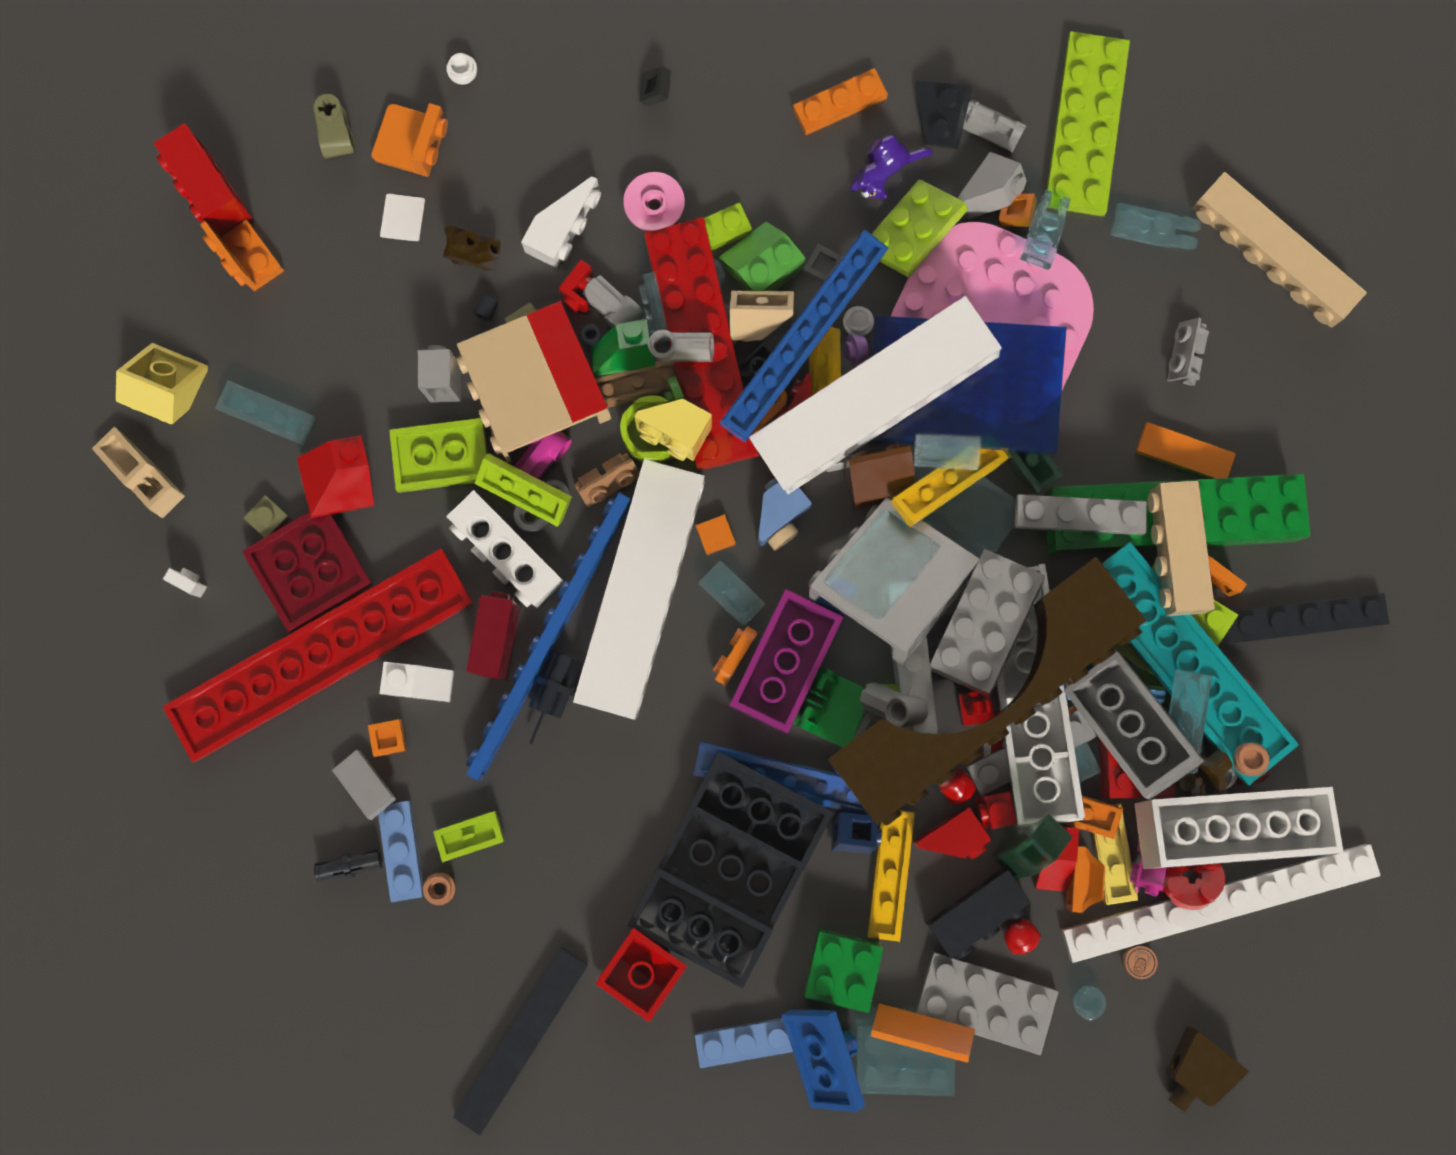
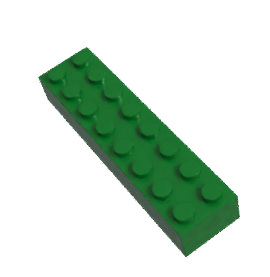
M1304 474L1051 487L1044 493V496L1147 502L1150 490L1160 483L1198 481L1207 547L1298 542L1311 537ZM1147 505L1146 534L1144 535L1047 530L1049 555L1117 552L1129 542L1137 550L1157 549V544L1153 543L1151 537V529L1154 525L1153 513L1149 512Z

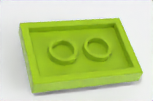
M919 179L872 233L874 237L889 247L879 262L910 278L967 212L966 203Z
M481 418L389 430L395 488L398 493L475 483L482 460L488 454L485 426Z

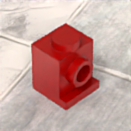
M1009 791L973 797L977 819L983 828L995 829L1017 824L1012 797Z

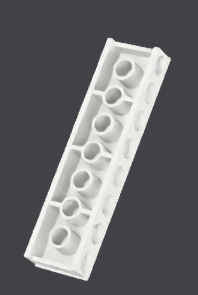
M964 296L749 438L782 489L788 495L997 359L1002 347L970 301Z
M644 459L573 703L630 719H637L705 484L704 475Z
M1045 564L1028 567L1045 575L1044 583L1034 604L1050 592ZM1033 606L997 682L1000 711L1017 695L1030 672L1037 646V620ZM1064 684L1059 687L1062 691L1065 689ZM1063 691L1061 695L1050 703L1043 706L1040 703L1035 705L1033 709L1036 713L1024 723L1017 726L1012 723L1006 727L1010 732L1004 738L1018 828L1079 821L1085 818L1066 693Z

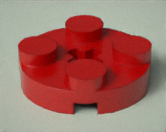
M1220 863L1167 867L1162 892L1165 891L1167 896L1171 898V902L1180 908L1187 910L1203 909L1213 903L1224 889L1225 874L1223 867ZM1192 870L1198 875L1199 879H1196L1194 884H1191L1187 877H1183L1182 873Z

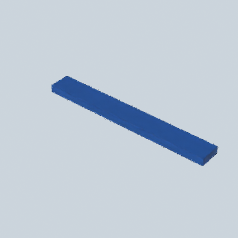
M865 229L862 231L719 422L722 427L742 442H746L889 247Z

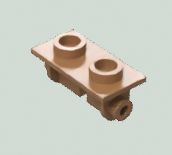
M619 453L603 463L602 466L606 471L603 475H600L597 468H594L577 478L578 481L574 483V486L587 508L595 503L602 502L610 494L622 487L629 486L634 480L639 478L640 473L628 453L623 455Z

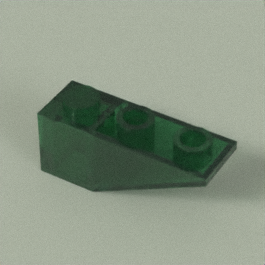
M1048 813L994 853L992 857L1003 868L1009 870L1016 880L1036 875L1055 862L1073 837Z

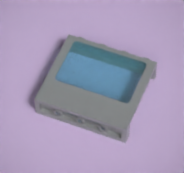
M886 497L879 506L874 505L869 510L865 518L866 521L860 528L856 526L850 532L846 545L841 550L837 548L831 554L828 566L822 572L818 570L812 576L808 584L810 587L809 601L815 603L820 596L893 646L892 659L903 665L966 588L979 558L922 520L909 527L890 503L891 500Z

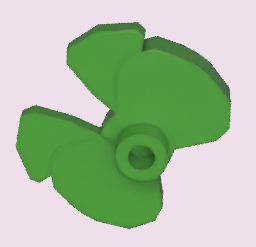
M673 375L666 378L669 389H667V392H664L665 399L669 402L684 399L676 376Z

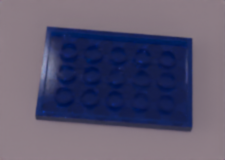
M876 315L872 356L929 319ZM984 322L1002 347L999 357L871 441L1056 454L1067 327Z

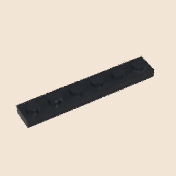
M1385 593L1233 611L1238 616L1219 645L1390 624Z

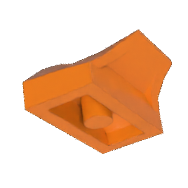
M1078 845L1077 863L1068 892H1066L1065 909L1077 913L1084 912L1089 906L1102 901L1104 897L1105 865L1097 860L1085 846Z

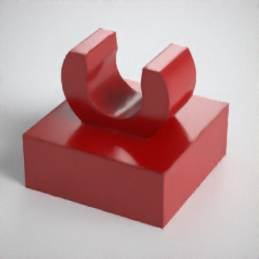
M978 692L957 695L962 726L985 723L994 717L991 697L989 698Z

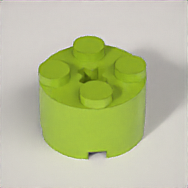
M645 396L637 399L624 412L621 418L620 431L624 445L632 458L641 463L646 459L663 464L675 458L667 452L668 447L659 442L655 446L640 438L641 432L637 430L635 415L638 411L669 403L668 400L660 396Z

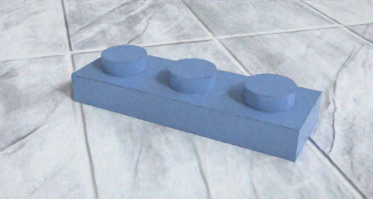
M405 801L390 804L378 814L390 902L424 897L412 802Z
M782 1018L695 1033L700 1068L793 1052Z

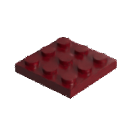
M308 512L242 551L285 628L290 633L373 585L333 514L311 518Z

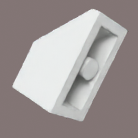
M384 662L379 694L450 702L454 671Z

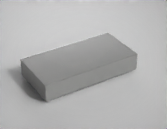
M355 750L332 770L367 819L372 820L396 800L395 796L359 750Z

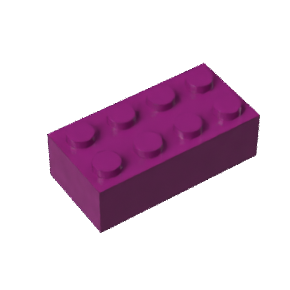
M785 589L730 703V707L788 734L843 616Z

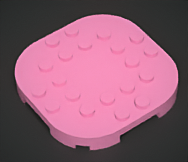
M966 222L954 225L910 278H908L887 325L885 348L966 296L1002 349L997 359L934 400L978 419L977 423L992 428H1014L1040 417L1056 401L1063 390L1091 328L1094 308L1090 287L1082 273L1073 263L1049 249L992 224Z

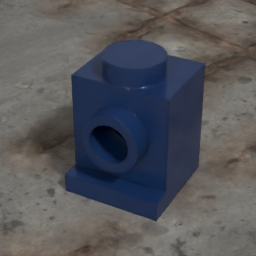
M840 812L832 820L831 852L846 851L871 854L880 846L882 829L873 822L869 815ZM852 832L857 833L860 840L852 839Z

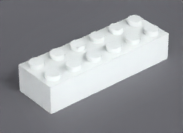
M1333 787L1153 799L1134 803L1143 869L1344 853Z

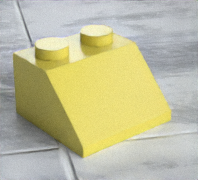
M151 343L116 371V402L173 425L190 409L208 371V365Z

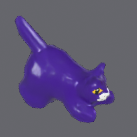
M887 135L872 143L866 154L869 157V164L862 167L850 186V190L857 191L862 189L861 194L865 198L886 199L887 193L884 190L886 180L906 164L933 154V151L930 148H920L909 152L903 144L898 142L896 136Z

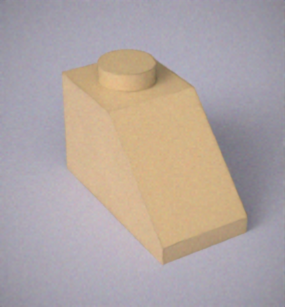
M731 291L730 336L732 340L748 342L763 340L793 316L794 292Z

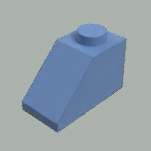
M776 478L765 485L764 488L767 491L763 494L758 543L761 546L767 543L768 539L788 523L794 522L811 508L812 503L800 488L787 495Z

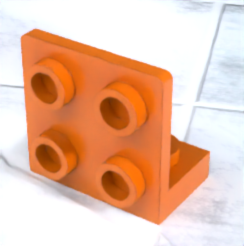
M247 220L222 237L206 221L200 224L207 233L202 238L210 249L221 258L220 263L230 276H233L241 286L247 284L255 292L284 271Z

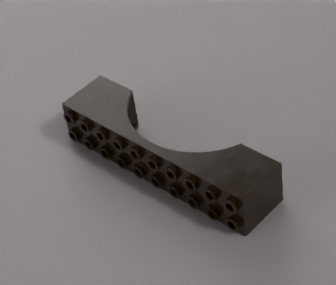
M1097 557L1033 605L1037 620V646L1030 672L1017 695L997 715L974 728L945 734L911 731L880 719L827 760L875 824L878 825L881 822L886 826L891 824L902 815L899 809L907 802L913 806L929 795V792L926 790L927 787L934 782L937 785L945 783L956 774L953 770L960 762L963 765H968L983 754L980 750L981 746L985 743L994 745L1010 733L1006 727L1012 723L1015 726L1024 723L1036 713L1033 709L1035 705L1040 703L1043 706L1053 701L1063 693L1059 688L1064 683L1067 686L1072 683L1075 684L1089 673L1086 668L1089 664L1096 666L1103 663L1116 653L1113 648L1114 645L1118 644L1121 647L1143 632L1139 627L1147 620Z

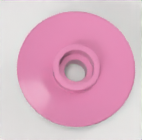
M648 172L636 177L628 185L624 194V209L628 219L636 227L644 231L650 232L675 225L684 211L685 198L682 188L675 179L664 173ZM657 202L660 204V207L657 210H652L649 208V205Z

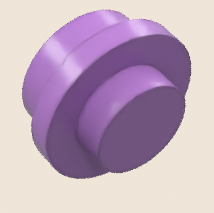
M849 334L846 342L843 343V354L853 365H858L862 360L868 358L867 341L862 335Z

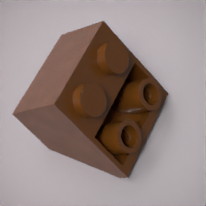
M892 444L884 447L882 452L871 454L870 451H861L853 454L852 458L848 459L844 477L852 510L880 505L886 497L892 501L894 497L916 483L911 445L902 447L901 444Z

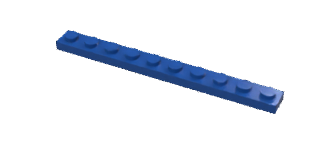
M621 493L617 495L616 499L611 498L605 506L603 515L606 518L601 527L596 525L588 539L591 545L586 554L581 553L573 566V570L576 573L571 582L566 580L558 594L561 600L556 610L551 608L543 621V625L546 628L541 637L536 636L531 642L527 651L531 656L525 666L520 664L512 678V681L515 682L510 694L505 692L497 706L500 713L495 722L490 720L481 736L485 739L479 750L474 749L466 763L469 770L466 775L477 781L483 780L533 688L537 676L540 675L546 664L551 650L553 651L629 511L631 500Z

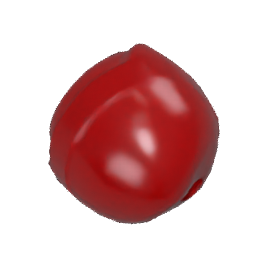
M954 769L956 774L942 785H939V790L945 795L949 803L962 805L973 796L976 785L967 772L962 769Z
M1027 919L1012 921L1004 930V941L1013 955L1029 953L1037 947L1041 939L1040 932L1036 926Z

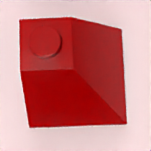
M361 436L328 441L297 457V464L311 518L374 506L369 464Z

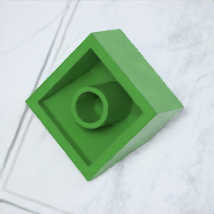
M764 222L718 258L743 291H776L804 269L805 263L804 255L791 239L768 222Z

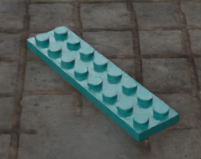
M1131 542L1127 543L1102 563L1147 620L1139 627L1143 632L1128 644L1216 751L1221 750L1225 752L1233 764V754L1238 746L1244 743L1260 744L1269 755V765L1265 771L1267 772L1299 745L1192 615L1165 616V609L1161 607L1159 602V592L1162 589L1161 578ZM1234 764L1231 768L1245 786H1250L1265 773L1263 772L1257 776H1246L1238 772Z

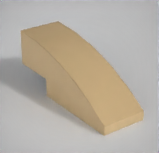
M113 427L92 448L126 487L131 489L149 510L161 518H164L185 497L171 480L116 427Z

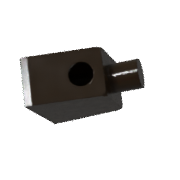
M1188 1026L1166 1069V1074L1179 1083L1168 1100L1184 1113L1195 1098H1198L1201 1102L1212 1108L1248 1074L1249 1070L1199 1031Z

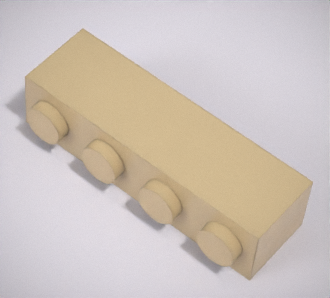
M1199 482L1160 483L1150 490L1147 498L1148 510L1153 513L1154 520L1151 537L1153 543L1157 544L1158 557L1155 560V570L1157 575L1161 577L1160 605L1165 609V616L1207 613L1214 610L1215 606Z

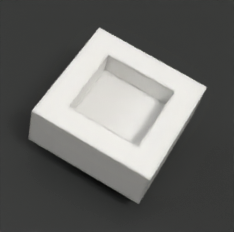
M169 568L163 580L179 589L200 598L207 586L198 582L199 575L186 568H182L181 572Z

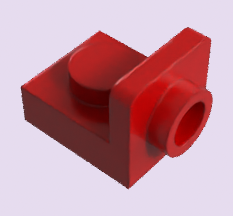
M582 259L561 284L559 291L563 298L561 302L568 309L575 313L579 310L586 315L589 311L588 303L579 294L583 293L586 285L592 280L594 275L591 266Z

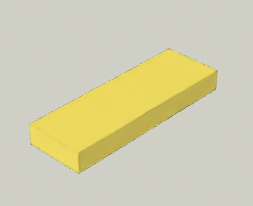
M1118 803V804H1113V805L1122 807V805L1119 804V803ZM1122 812L1115 839L1092 833L1096 859L1105 865L1103 897L1105 905L1138 900V895L1135 893V883L1130 882L1132 861Z

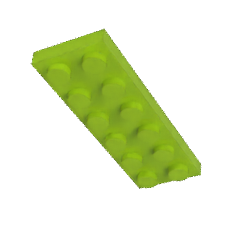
M1070 31L1067 39L1044 207L1104 216L1106 214L1130 40Z

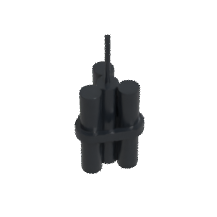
M551 650L541 677L537 676L535 682H538L529 703V707L542 712L529 742L530 744L535 739L544 714L561 719L569 697L575 693V690L572 689L583 665L582 662Z

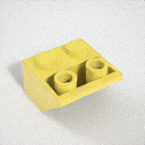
M684 399L640 410L635 415L637 430L641 432L640 438L655 446L658 442L669 448L667 451L669 454L682 461L685 458L692 461L695 459L712 429V414Z

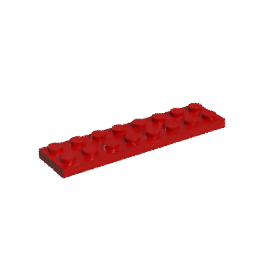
M704 217L644 233L666 330L671 333L713 334L714 356L712 362L674 363L677 381L684 395V400L712 414V429L695 457L697 469L703 471L760 456L750 438L744 443L719 424L743 392L744 386L734 342L730 336V325Z

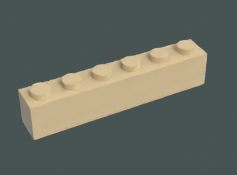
M1226 172L1218 178L1192 208L1203 223L1210 224L1215 228L1225 242L1236 246L1243 252L1247 261L1257 264L1263 269L1272 282L1283 286L1290 292V296L1294 301L1304 304L1322 324L1328 325L1331 328L1338 324L1367 293Z

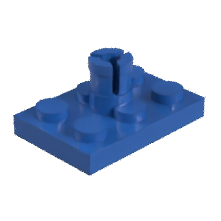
M789 1010L781 1016L810 1107L858 1112L865 1107L861 1088L851 1061V1057L858 1053V1050H856L859 1048L858 1042L852 1033L841 1030L836 1011Z

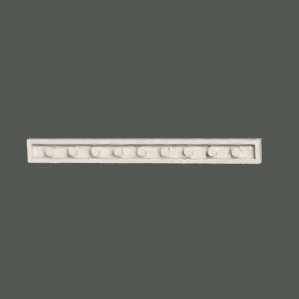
M1363 844L1343 850L1344 853L1324 855L1225 883L1224 889L1217 899L1200 910L1180 908L1173 904L1171 899L1061 929L1069 959L1074 963L1381 875L1371 845Z

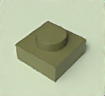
M266 495L244 517L264 538L282 528L291 518Z

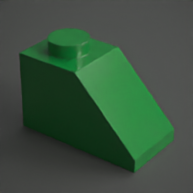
M647 319L616 324L591 348L595 377L656 366L654 355L648 347L651 335Z

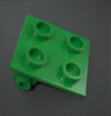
M819 667L793 725L842 748L853 741L866 713L860 702L861 693L865 690V687L838 676L829 669Z

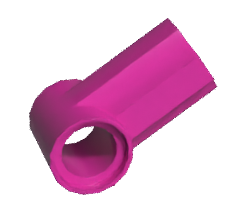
M558 431L530 443L531 445L514 467L540 480L554 461H559L572 443V439Z

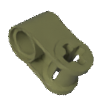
M323 94L319 96L314 102L313 110L318 129L319 146L324 158L355 153V142L346 110L334 95Z

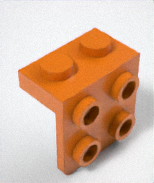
M429 103L426 113L396 104L389 105L371 155L374 161L429 177L432 166L436 164L438 159V149L441 140L445 137L448 128V120L441 106Z

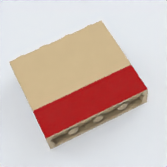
M561 301L457 343L461 353L460 356L456 357L462 373L468 372L472 380L467 383L474 401L478 399L481 401L483 409L478 410L485 428L491 426L494 432V436L490 437L491 444L497 455L501 453L504 455L507 463L512 461L508 452L594 416H597L600 424L611 419L608 407Z

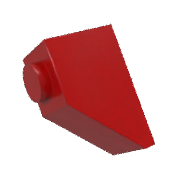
M964 806L912 842L919 849L961 858L969 856L971 859H974L987 850L985 844L990 842L991 839L970 807Z
M1046 824L1039 825L1035 889L1068 892L1077 863L1079 828Z

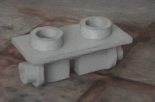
M971 100L968 105L963 129L1013 153L1026 125L986 107L978 101Z
M1195 318L1178 324L1175 332L1173 353L1169 361L1168 382L1183 379V384L1192 386L1200 379L1203 359L1194 356V353L1204 354L1209 331L1206 330L1207 325L1201 323L1202 318Z

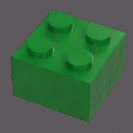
M817 928L803 988L804 997L869 1013L884 947L878 942Z

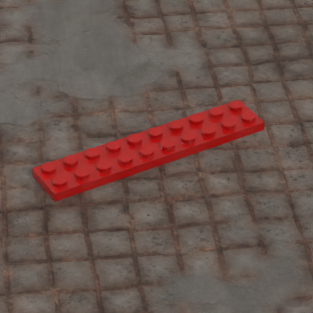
M441 548L162 707L191 762H198L474 603L445 551Z

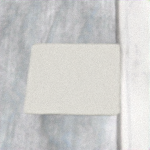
M387 194L380 237L419 241L425 199Z

